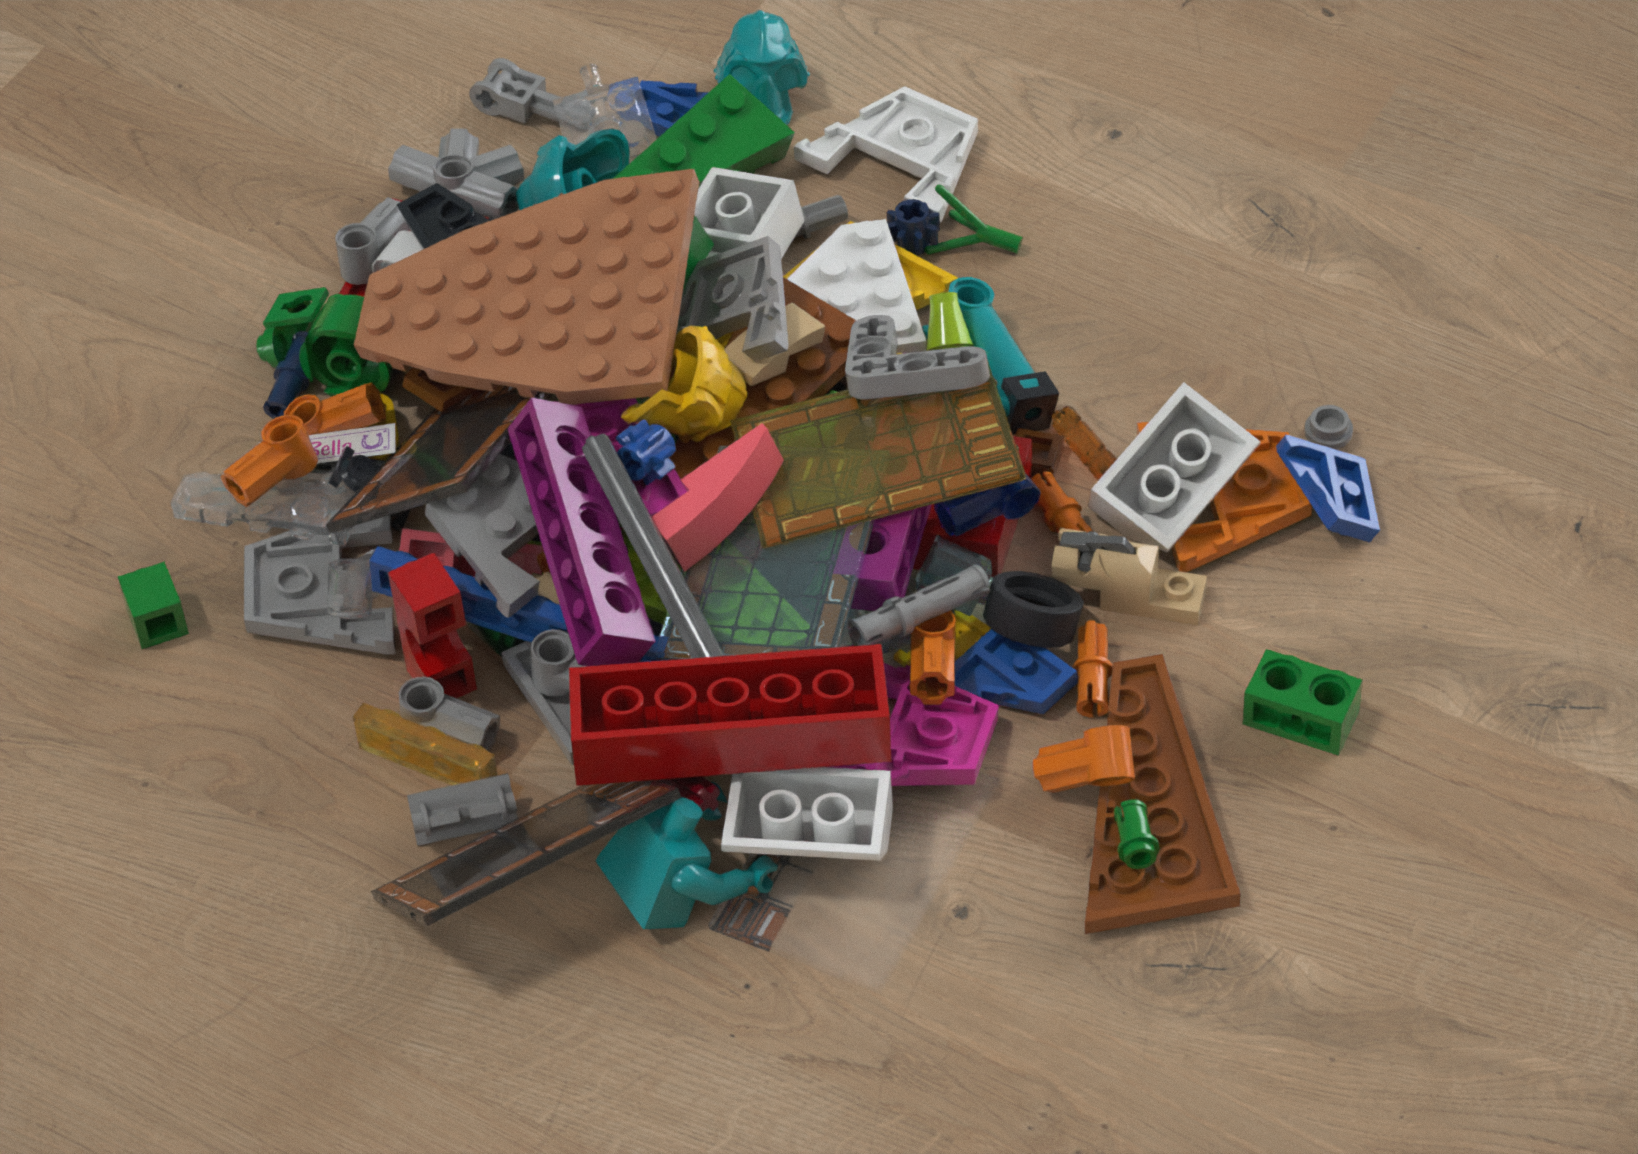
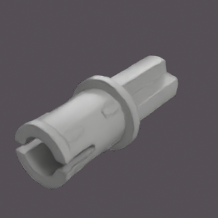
M836 195L801 207L805 221L794 238L803 235L807 239L811 236L810 232L847 220L848 209L842 196Z

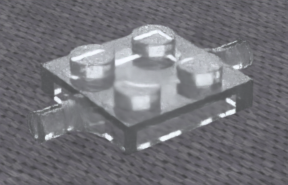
M589 64L592 74L591 79L587 66L584 65L580 69V74L585 90L552 100L562 136L566 137L568 142L577 145L596 131L606 129L620 130L628 140L630 164L657 139L638 77L612 84H602L598 66L596 64Z

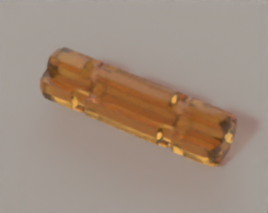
M1065 406L1061 410H1056L1052 415V427L1059 435L1066 438L1064 441L1085 466H1089L1088 470L1099 481L1117 458L1110 450L1105 449L1106 445L1085 421H1081L1082 417L1073 407Z

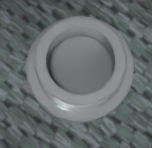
M1323 405L1316 408L1307 418L1304 432L1308 441L1338 449L1345 446L1351 440L1353 424L1348 414L1342 408L1334 405Z

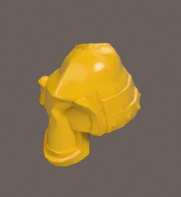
M690 325L679 331L676 335L668 391L661 389L653 396H650L643 404L636 403L630 405L623 412L621 418L628 424L632 422L638 424L640 421L646 420L649 426L658 424L669 432L676 434L684 443H688L690 439L699 442L706 436L731 426L747 397L746 384L739 368L729 360L724 347L715 340L714 335L708 331L707 326Z

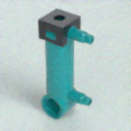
M961 277L955 279L950 283L948 292H956L958 295V303L973 347L982 348L986 352L989 372L1010 435L1016 434L1018 428L1033 431L1050 428L1060 394L1046 371L1035 373L992 306L995 295L993 289L986 282L977 278ZM929 325L922 326L926 340L928 338Z

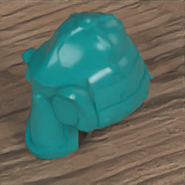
M759 9L744 15L733 26L731 37L725 43L716 68L713 70L716 73L715 79L718 84L729 74L732 75L786 125L790 123L793 114L788 90L796 87L800 89L806 87L808 77L810 76V73L807 72L803 56L795 40L791 38L789 27L784 19Z
M616 129L599 130L590 134L577 145L568 142L566 137L558 135L541 146L537 152L538 158L532 174L520 184L516 191L519 210L558 197L560 193L566 194L602 180L613 179L629 164L630 149L625 135Z

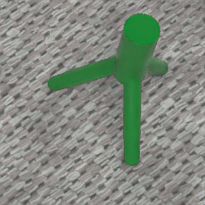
M936 185L935 191L954 208L949 211V217L976 234L944 241L937 245L926 246L924 252L927 255L981 242L1018 254L1023 241L1022 236L984 224L943 185Z

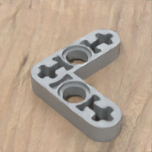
M866 316L854 322L851 327L845 373L849 394L854 398L874 399L966 389L979 386L990 377L987 355L982 348L958 347L897 354L898 341L894 319L890 316Z

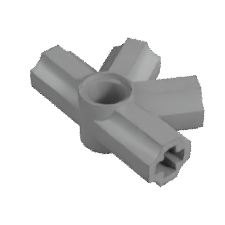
M451 129L446 136L441 137L438 157L402 145L394 152L392 162L388 167L389 180L420 192L438 183L472 204L474 211L494 219L518 210L519 205L516 196L518 187L514 185L524 180V170L517 151L511 145L479 155V138L471 135L467 129Z

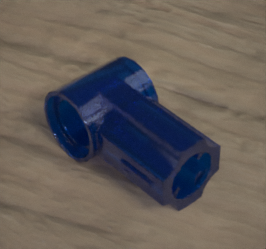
M1022 469V478L966 493L960 492L959 495L934 501V510L946 533L949 536L955 535L957 537L1000 515H1003L1008 520L1023 517L1039 501L1040 490Z

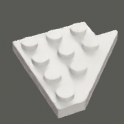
M886 219L841 225L788 278L789 281L856 321L871 315H886L893 318L898 341L897 353L926 351L924 332Z

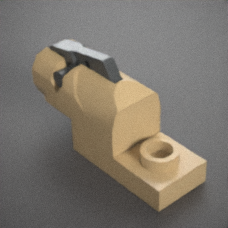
M1060 528L1058 533V541L1060 543L1059 546L1055 545L1053 553L1052 578L1070 586L1100 590V610L1198 625L1207 589L1206 575L1158 568L1159 546L1129 542L1123 536H1108L1093 531L1085 532Z

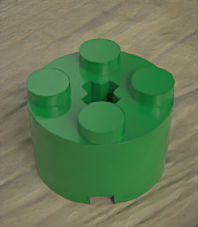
M342 294L330 296L321 308L300 348L299 359L303 372L311 382L316 378L325 385L324 393L331 397L371 382L380 392L384 391L396 370L387 362L376 363L360 358L354 346L364 301L363 296Z

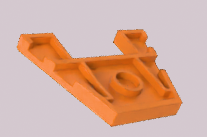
M1149 422L1137 423V436ZM1245 429L1261 441L1260 445L1210 502L1215 521L1191 525L1171 548L1178 571L1189 572L1312 516L1311 503L1276 450L1277 444L1286 434L1289 435V432Z

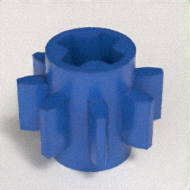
M642 420L635 426H629L616 436L618 443L623 446L617 451V454L631 480L639 481L642 479L645 485H649L655 479L661 480L675 468L674 463L669 459L676 451L675 441L664 427L658 424L649 426L646 420Z

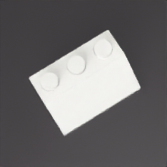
M1183 382L1093 486L1088 507L1124 536L1144 544L1159 546L1160 550L1168 552L1256 450L1261 441Z
M816 767L732 774L721 849L723 852L881 861L888 851L893 813L891 771Z

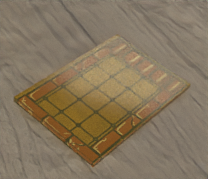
M989 363V379L985 383L972 388L874 399L854 398L850 396L849 390H844L730 420L735 441L763 423L784 459L772 483L753 508L752 519L756 522L762 548L1026 480L1025 471L1018 453L1019 447L1015 444L996 387L997 381L993 378Z

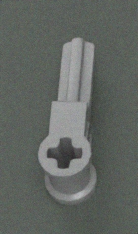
M504 58L494 59L488 66V74L483 81L476 82L469 92L472 103L481 112L491 116L502 115L525 124L532 114L535 113L580 130L590 131L597 114L593 108L546 92L545 77L520 69L516 64Z

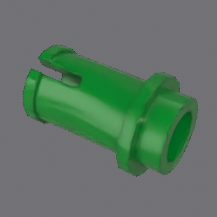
M1139 800L1121 802V807L1123 808L1124 817L1122 809L1118 806L1114 808L1113 812L1121 840L1117 848L1118 855L1128 867L1144 869L1156 861L1160 850L1159 842L1156 837L1151 835L1146 804Z

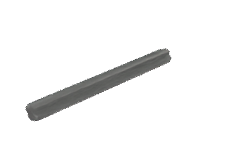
M603 433L588 437L585 445L582 447V451L691 657L725 656L609 437Z

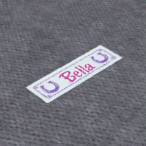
M395 423L309 435L318 457L317 464L338 461L346 446L355 451L353 456L364 455L371 457L396 453Z

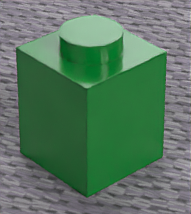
M165 561L117 577L125 607L141 649L189 634L182 604Z

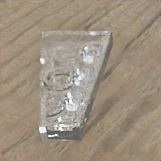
M206 472L184 474L171 500L173 514L177 519L225 527L240 521L246 522L249 525L250 531L268 533L272 527L289 529L292 538L310 540L314 534L328 536L330 544L346 546L358 515L330 523L357 494L345 484L343 479L338 487L329 484L328 482L333 472L308 473L297 479H283L248 507L238 503L234 496L225 488L220 477L223 474H209Z

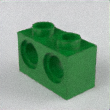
M1266 649L1244 692L1242 725L1339 756L1360 711L1363 679L1350 676L1340 670H1332L1303 661L1293 655H1284Z

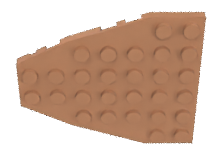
M688 169L602 180L466 229L370 274L354 341V346L360 358L376 363L387 362L391 364L392 368L405 372L410 366L424 370L430 380L444 384L495 392L498 385L515 387L520 396L534 398L538 391L557 395L560 403L572 405L649 397L661 389L668 391L699 180L695 170Z

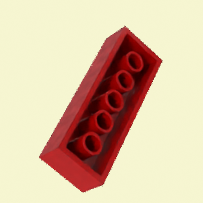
M881 644L569 668L571 745L576 786L892 762L890 714Z

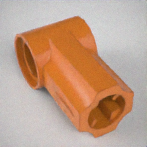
M371 382L321 401L312 394L302 395L288 405L284 415L298 416L303 421L308 435L364 428L386 420V407L381 399L380 391Z
M283 415L268 422L261 432L263 441L223 471L224 474L220 476L222 482L238 503L248 507L283 479L303 477L316 467L318 462L317 454L303 421L298 416Z
M951 610L920 623V625L914 627V631L910 634V695L918 697L923 705H941L943 700L954 695L956 618Z
M1123 725L1095 727L1084 731V738L1039 748L1038 756L1033 759L1034 777L1039 780L1043 791L1052 793L1086 785L1114 786L1134 781L1135 774L1130 727Z

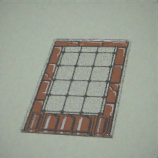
M979 772L974 785L892 786L893 813L888 851L881 861L751 853L741 871L748 869L762 855L769 856L779 866L777 871L767 874L773 881L771 891L761 893L754 886H751L745 894L722 902L709 922V929L881 994L999 786V779Z

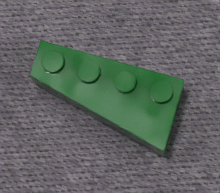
M729 74L613 179L694 169L700 187L712 167L733 171L737 169L740 172L754 174L756 169L771 162L774 164L786 157L795 132Z

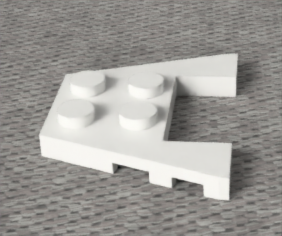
M904 86L859 110L860 117L845 125L836 122L824 129V136L811 143L806 138L794 146L795 160L825 174H828L852 149L856 148L874 156L878 160L885 161L916 177L922 178L904 196V201L916 199L926 202L929 213L936 212L940 214L941 223L949 204L935 191V187L941 184L953 194L978 133V119Z

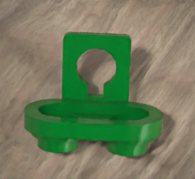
M326 287L278 295L263 321L265 331L258 337L256 343L257 353L262 361L268 362L273 368H276L279 362L284 361L292 343L293 335H296L299 331H310L329 296Z

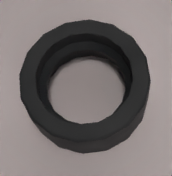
M1007 571L994 577L990 586V592L988 593L983 617L986 624L996 633L1012 641L1043 648L1063 647L1073 641L1084 602L1078 592L1059 580L1038 573Z

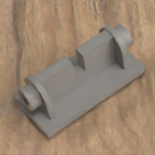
M508 773L407 795L417 846L497 829L518 819L516 802Z

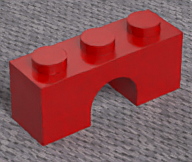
M433 552L415 561H410L388 572L406 669L412 678L423 676L433 678L441 684L444 694L456 699L477 690L472 657L464 647L456 629L466 625L461 592L435 553Z

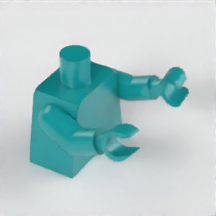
M711 782L718 786V788L720 789V794L716 800L728 803L719 785L715 782ZM682 797L663 804L636 807L595 860L643 930L684 927L696 900L709 905H717L745 894L751 886H754L761 893H768L773 887V881L767 874L777 871L779 866L769 856L762 855L748 869L742 871L734 869L717 874L708 870L711 863V852L694 829L701 817L704 820L715 821L720 819L722 815L718 807L714 811L707 808L702 812L695 802Z

